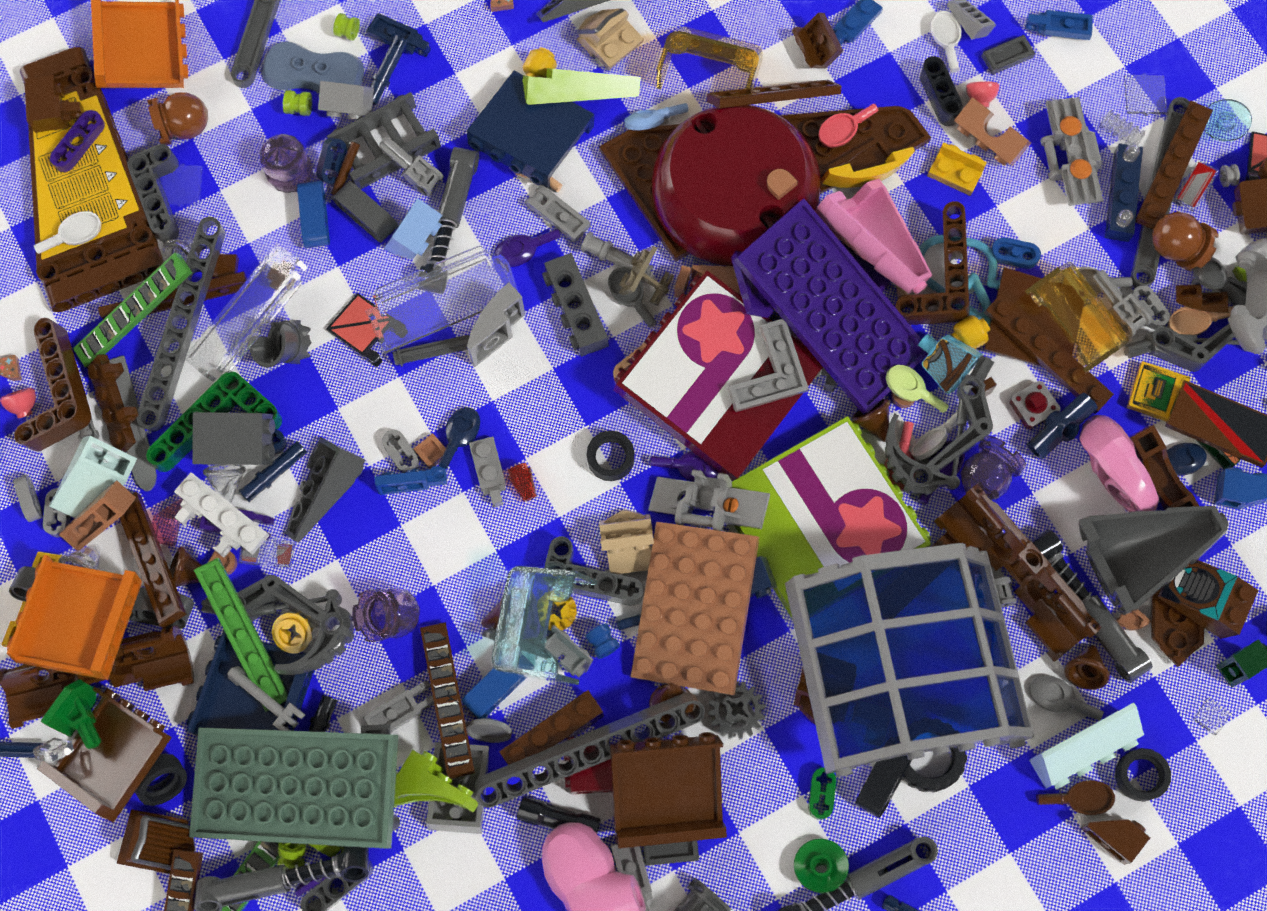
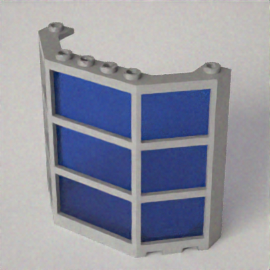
M957 543L862 555L852 558L853 562L841 565V568L836 563L818 569V573L794 576L785 583L826 774L836 772L837 777L853 774L852 769L861 765L907 755L908 760L925 757L924 752L933 751V755L937 756L950 753V748L958 747L959 751L975 749V744L983 743L984 747L1009 744L1010 748L1025 746V741L1034 737L987 551H980L979 553L978 548L970 546L966 549L965 544Z

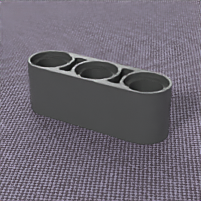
M348 181L332 196L334 203L380 243L398 227L396 220L351 181Z
M369 860V875L362 881L349 882L335 875L332 879H324L302 898L301 910L311 911L309 900L313 896H317L322 903L319 911H329L370 878L373 873L372 862ZM336 878L341 879L344 883V889L338 895L334 894L331 890V883Z

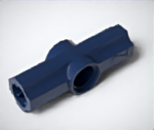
M1083 392L1063 411H1053L1046 418L1045 427L1026 444L1027 447L1037 458L1042 460L1062 441L1068 442L1077 436L1079 425L1098 408L1097 404L1089 395Z

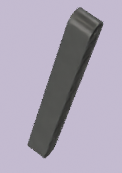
M205 217L198 224L186 261L192 274L178 286L138 409L137 423L149 431H159L165 424L224 242L225 229L214 217ZM210 226H217L215 234L207 235V230ZM203 249H210V254L206 258H199V254ZM202 272L201 280L192 282L193 274ZM194 295V302L189 306H185V298ZM180 319L187 320V324L183 329H177L176 327ZM174 342H179L178 351L169 353V346ZM165 366H171L170 375L162 377V369ZM159 389H163V398L155 401L153 398L154 393ZM151 413H155V422L147 425L146 417Z
M688 692L479 777L474 786L477 801L486 808L507 802L611 759L610 745L617 744V742L610 743L609 740L614 735H621L619 741L632 740L634 742H643L646 738L650 737L662 738L700 722L704 717L705 708L695 694ZM689 704H696L692 712H685V708ZM671 714L669 721L659 722L663 715ZM638 725H646L645 730L641 733L634 732ZM587 746H596L592 753H584V749ZM562 756L571 757L569 762L565 764L558 763ZM538 766L545 767L544 772L541 774L532 773ZM511 777L520 778L516 784L511 785L507 783ZM487 787L495 789L490 795H483L481 793Z

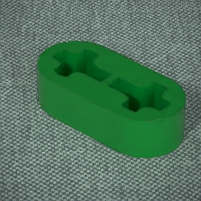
M825 767L819 768L813 773L810 783L808 811L817 820L828 818L834 808L835 774H826V778L831 779V783L826 784L825 792L820 791L821 782L816 781V777H821L822 773L826 774ZM820 796H824L823 804L828 806V810L823 811L822 815L818 814V809L813 807L814 804L819 803Z

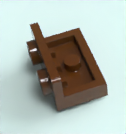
M818 12L804 27H794L792 29L795 41L810 68L826 69L844 52L825 13Z

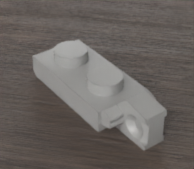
M493 436L470 442L469 446L481 491L484 496H491L494 508L504 505L500 492L506 490V482Z
M617 843L611 845L618 872L634 876L640 886L646 911H650L647 901L653 899L652 888L640 846L619 849Z

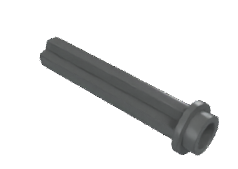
M464 335L404 349L397 347V350L392 351L395 365L403 367L405 363L468 350L467 344L470 336Z

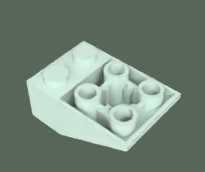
M92 436L83 437L49 507L76 518L116 480L124 486L137 458Z

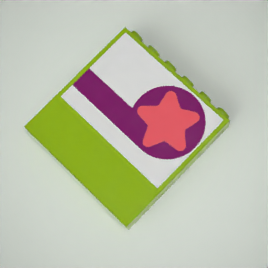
M848 416L732 481V488L770 494L762 529L734 525L739 534L760 537L757 557L767 558L777 587L773 588L791 619L792 614L785 583L792 577L800 574L810 575L818 573V569L836 563L841 568V565L853 562L852 558L862 555L931 546L929 532L925 527H920L916 521L917 515L910 505L907 506L902 499V491L896 484L893 485L888 478L889 472L883 463H878L872 445L869 442L865 443L861 437L862 431L859 425L852 422ZM896 568L871 571L873 582ZM858 573L818 585L812 591L803 592L809 619L864 587L862 574Z

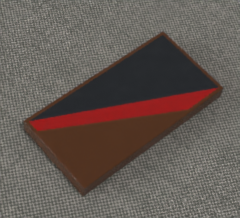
M1184 380L1165 427L1263 468L1267 462V414Z

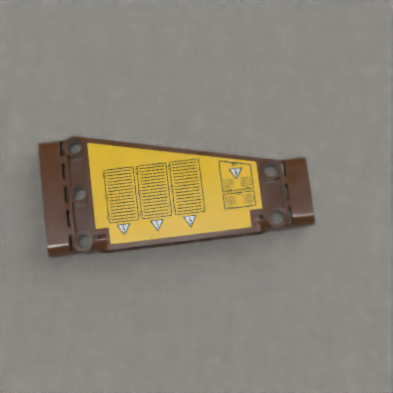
M73 47L29 63L19 71L23 83L24 78L54 75L57 81L63 84L65 90V98H62V100L80 102L84 107V112L88 110L97 111L105 123V127L74 168L68 172L58 171L51 163L50 155L79 118L68 122L69 128L37 133L28 124L35 244L58 234L60 224L67 217L78 212L88 211L95 213L100 218L102 226L97 236L84 244L68 245L62 243L40 254L36 252V273L42 281L53 312L70 310L145 281L164 263L158 246V240L149 226L127 165L128 156L107 100L101 88H96L92 67L85 49L81 47ZM89 121V122H88V125H89V124H95L96 121H94V122ZM81 136L75 137L72 140V145H80L84 138ZM60 158V159H59V162H60V161H64V162H65V161L67 160V158H65V159ZM148 237L146 241L141 242L142 239ZM102 255L98 260H95L97 256ZM52 273H55L53 277L48 278Z

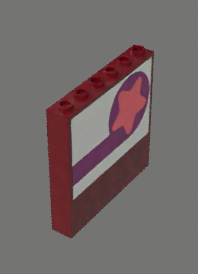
M707 270L702 277L697 274L689 285L692 288L687 295L682 293L674 304L677 306L672 314L667 312L661 319L659 324L662 327L656 333L653 330L644 341L647 346L643 351L637 350L629 360L632 365L628 370L622 369L613 380L616 382L613 391L719 473L727 474L731 481H734L740 477L803 393L735 412L727 388L731 385L774 373L759 328L762 324L773 322V320L746 314L742 297ZM791 335L807 385L809 386L823 366L804 344Z

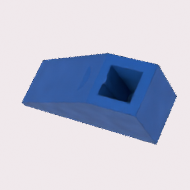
M1231 467L1225 469L1217 476L1214 505L1241 510L1267 502V474H1250L1243 472L1240 468Z

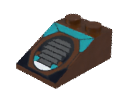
M1197 560L1194 564H1189L1168 585H1164L1160 590L1158 598L1212 634L1223 639L1240 635L1259 590L1234 574Z

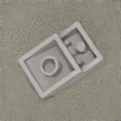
M509 282L489 301L471 331L467 349L474 367L478 366L513 337L511 326L525 316L522 296Z
M436 742L434 756L438 758L436 764L444 769L442 774L447 776L442 743ZM470 745L475 774L452 778L453 781L450 785L455 788L459 784L474 792L471 797L477 801L474 786L479 777L488 773L489 746ZM486 788L481 792L483 795H486ZM429 801L426 820L428 830L482 834L484 807L478 804L475 811L471 812L455 804Z

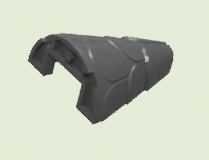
M1216 506L1173 507L1161 511H1134L1125 514L1093 515L1082 518L1078 522L1082 541L1087 540V551L1085 552L1091 567L1112 605H1120L1121 608L1118 611L1122 615L1136 611L1164 585H1168L1189 564H1194L1226 534L1227 527H1229L1226 516L1222 512L1219 513Z

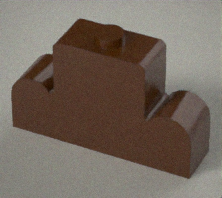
M1267 158L1258 169L1261 179L1242 181L1234 190L1233 214L1238 217L1239 232L1242 235L1267 232Z

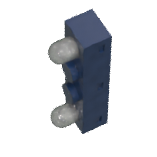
M1119 143L1114 151L1105 238L1129 242L1134 235L1143 147L1136 144L1127 145Z

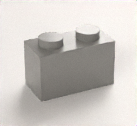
M320 81L318 110L327 111L326 116L341 117V113H347L349 119L358 120L363 115L365 116L372 112L374 87Z

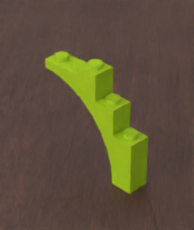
M412 750L400 771L396 773L394 808L417 801H440L455 804L474 812L479 802L471 797L474 792L459 784L457 788L450 785L453 780L442 774L444 769L436 764L438 758L425 750L422 755ZM309 844L331 858L332 856L335 857L343 847Z

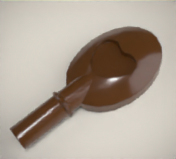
M1087 780L1074 784L1067 793L1037 794L1036 802L1037 805L1068 804L1077 813L1100 815L1112 808L1115 802V794L1107 784L1100 781Z

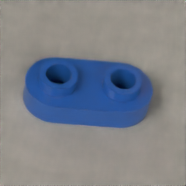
M1003 237L997 239L991 247L993 256L997 263L1030 269L1035 267L1041 258L1039 247L1030 242ZM999 251H1005L1006 255H1001ZM1023 255L1029 256L1030 260L1024 259Z

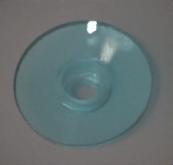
M1222 99L1211 103L1207 107L1212 109L1213 112L1204 131L1211 138L1224 142L1235 141L1249 131L1252 124V115L1243 103L1232 99Z

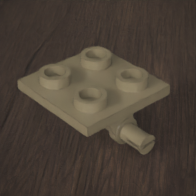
M651 246L641 250V252H636L631 261L633 267L630 273L626 272L619 285L622 288L619 293L621 295L633 293L640 280L656 289L649 302L659 306L664 294H667L669 291L668 286L674 275L665 271L660 283L645 274L657 247Z

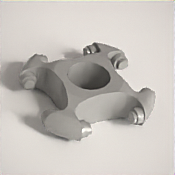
M1267 238L1248 244L1235 257L1238 266L1245 269L1247 274L1245 306H1233L1228 318L1231 330L1244 351L1254 354L1264 352L1266 347L1265 340H1267Z

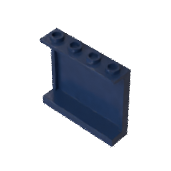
M514 70L467 129V141L475 151H481L490 156L493 161L501 162L510 167L513 172L523 174L530 178L534 184L549 188L550 177L583 133L589 134L594 128V113L574 102L528 105L525 100L523 86L524 75Z
M223 629L222 635L217 637L214 644L215 654L213 660H210L206 666L205 675L207 677L204 685L200 686L197 691L196 701L198 702L195 710L191 711L188 716L187 731L198 736V728L279 730L273 725L278 717L270 710L265 712L262 704L240 685L237 686L228 679V672L231 668L236 666L243 668ZM263 643L274 666L276 664L293 663L307 654L305 652L287 653L277 646ZM313 670L297 675L279 674L288 692L287 700L280 704L283 708L292 703L301 710L314 673ZM295 714L291 716L295 721L298 720ZM286 722L284 725L287 728H289L290 731H294L295 729L288 722Z

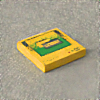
M1142 361L1137 371L1127 408L1167 422L1182 382L1184 380L1190 382L1191 377Z

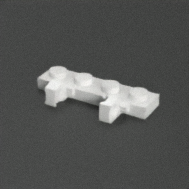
M190 473L174 491L183 499L180 504L182 508L175 516L177 521L187 527V522L195 518L196 515L199 518L204 516L222 530L220 534L223 537L220 538V543L218 546L213 547L222 557H225L232 548L237 550L241 546L253 555L270 536L193 473Z

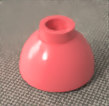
M971 82L966 85V92L970 99L973 97L983 106L989 108V103L997 96L1000 85L997 82Z
M30 387L9 393L0 398V403L8 412L16 414L18 419L33 414L31 409L36 400L35 389Z

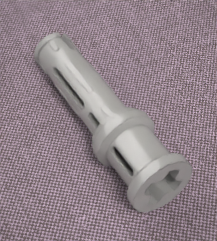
M589 231L580 248L581 252L587 251L599 257L600 261L608 260L622 268L632 269L631 261L634 256L613 247L612 242L609 240L605 242L595 237L593 232ZM649 264L645 274L650 276L654 266Z

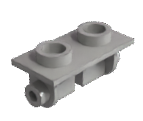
M555 625L552 627L549 636L546 635L540 641L542 649L553 659L556 660L560 655L565 657L561 660L560 665L572 676L581 677L584 672L588 671L594 660L584 648L575 644L566 632L559 630Z

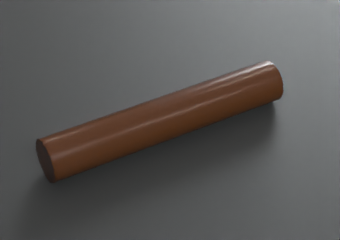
M351 141L330 194L335 195L345 185L360 144Z

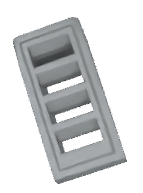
M952 0L946 4L972 40L988 36L996 26L989 17L967 0Z

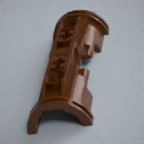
M976 484L960 500L936 518L934 522L940 530L944 528L956 543L965 544L966 549L972 546L978 548L979 552L987 551L990 565L996 571L1002 566L1006 568L1020 585L1014 593L1033 614L1025 623L1049 650L1046 654L1055 662L1087 636L1089 638L1094 636L1102 626L1097 623L1094 617L1090 616L1086 611L1084 603L1054 570L1051 563L1032 541L1022 533L997 503L987 497L986 492L981 489L980 485Z
M174 625L171 628H163L162 631H152L123 638L109 676L114 688L143 681L144 691L181 683L182 686L193 684L194 671L192 659L181 629ZM152 647L149 650H142L144 648ZM26 664L8 670L2 668L0 669V685L6 694L9 712L8 723L14 729L24 726L26 721L44 717L62 690L79 679L88 684L104 681V679ZM41 670H46L49 673L45 676L38 675Z

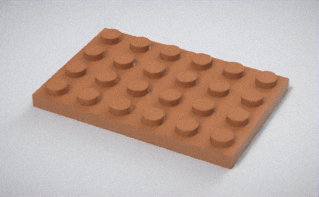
M656 522L654 544L652 545L631 672L632 678L666 684L674 683L683 687L735 695L760 537Z

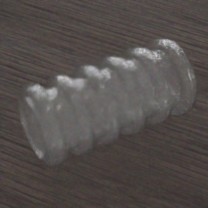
M1113 110L1108 111L1100 122L1099 128H1105V132L1113 133V137L1118 136L1119 141H1125L1124 144L1139 146L1146 135V131H1140L1139 126L1134 127L1132 122H1126V118L1121 119V115H1115Z

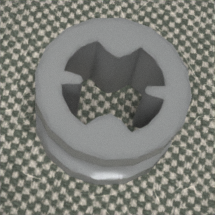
M1232 164L1230 167L1223 165L1220 168L1219 176L1223 187H1228L1230 184L1232 186L1239 184L1240 171L1236 164Z

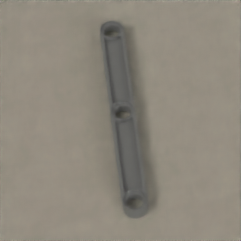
M280 0L254 1L231 70L232 79L237 87L247 88L255 80ZM240 72L249 73L245 80L237 79V75Z
M1184 97L1173 99L1167 109L1151 183L1183 114L1176 113L1173 106L1181 105L1186 110L1190 102ZM1170 203V206H1169V208H1168L1166 214H1169V212H1170L1171 203ZM1144 225L1141 226L1130 275L1134 288L1141 285L1151 286L1155 280L1160 254L1155 250L1153 244V229ZM1139 272L1147 274L1149 281L1146 283L1140 282L1136 274Z

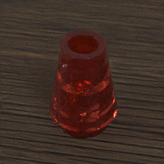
M527 463L518 464L507 470L509 473L508 479L523 502L537 497L531 467L528 468Z

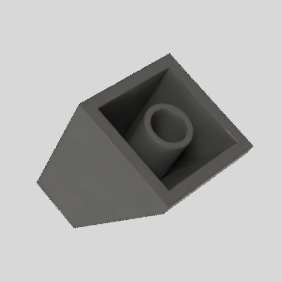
M193 412L192 464L272 465V460L275 456V448L272 445V434L275 431L273 414Z

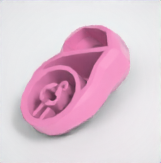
M1094 415L1088 418L1083 424L1079 440L1090 456L1093 472L1098 476L1108 493L1129 513L1134 511H1156L1159 502L1158 494L1151 476L1137 458L1133 441L1123 428L1110 417Z

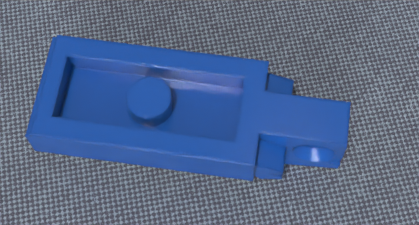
M859 0L833 29L840 45L845 41L853 43L882 13L883 7L874 0Z
M1046 10V12L1039 13V15L1029 14L1025 22L1026 30L1038 31V34L1090 40L1092 37L1093 16L1089 14Z
M433 466L430 470L425 471L411 469L406 473L386 472L381 476H375V486L380 495L429 490V486L447 485L446 469L439 466Z

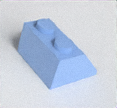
M417 198L384 249L411 260L417 254L422 256L429 245L426 239L430 234L435 236L442 225L438 222L442 214Z

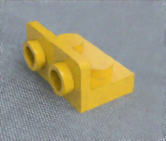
M942 143L927 177L971 196L987 162L977 155H970L960 150L955 145Z

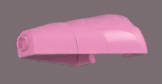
M880 179L867 182L850 199H847L841 191L827 195L822 200L815 212L841 242L851 248L855 254L873 265L874 270L908 294L912 292L918 294L927 287L926 281L933 275L916 241L913 240L902 216L899 214L888 190Z

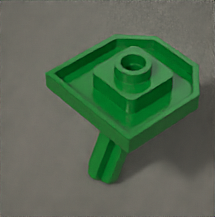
M79 679L62 690L40 722L69 737H72L77 730L85 747L89 750L98 747L101 743V738L93 724L97 721L91 711L95 705L97 693L92 690L93 686Z

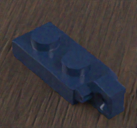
M380 13L376 14L366 30L367 36L389 46L395 35L400 36L399 39H406L409 43L403 51L405 53L413 55L416 52L427 57L431 51L429 42L422 40L423 36L418 34L416 29Z

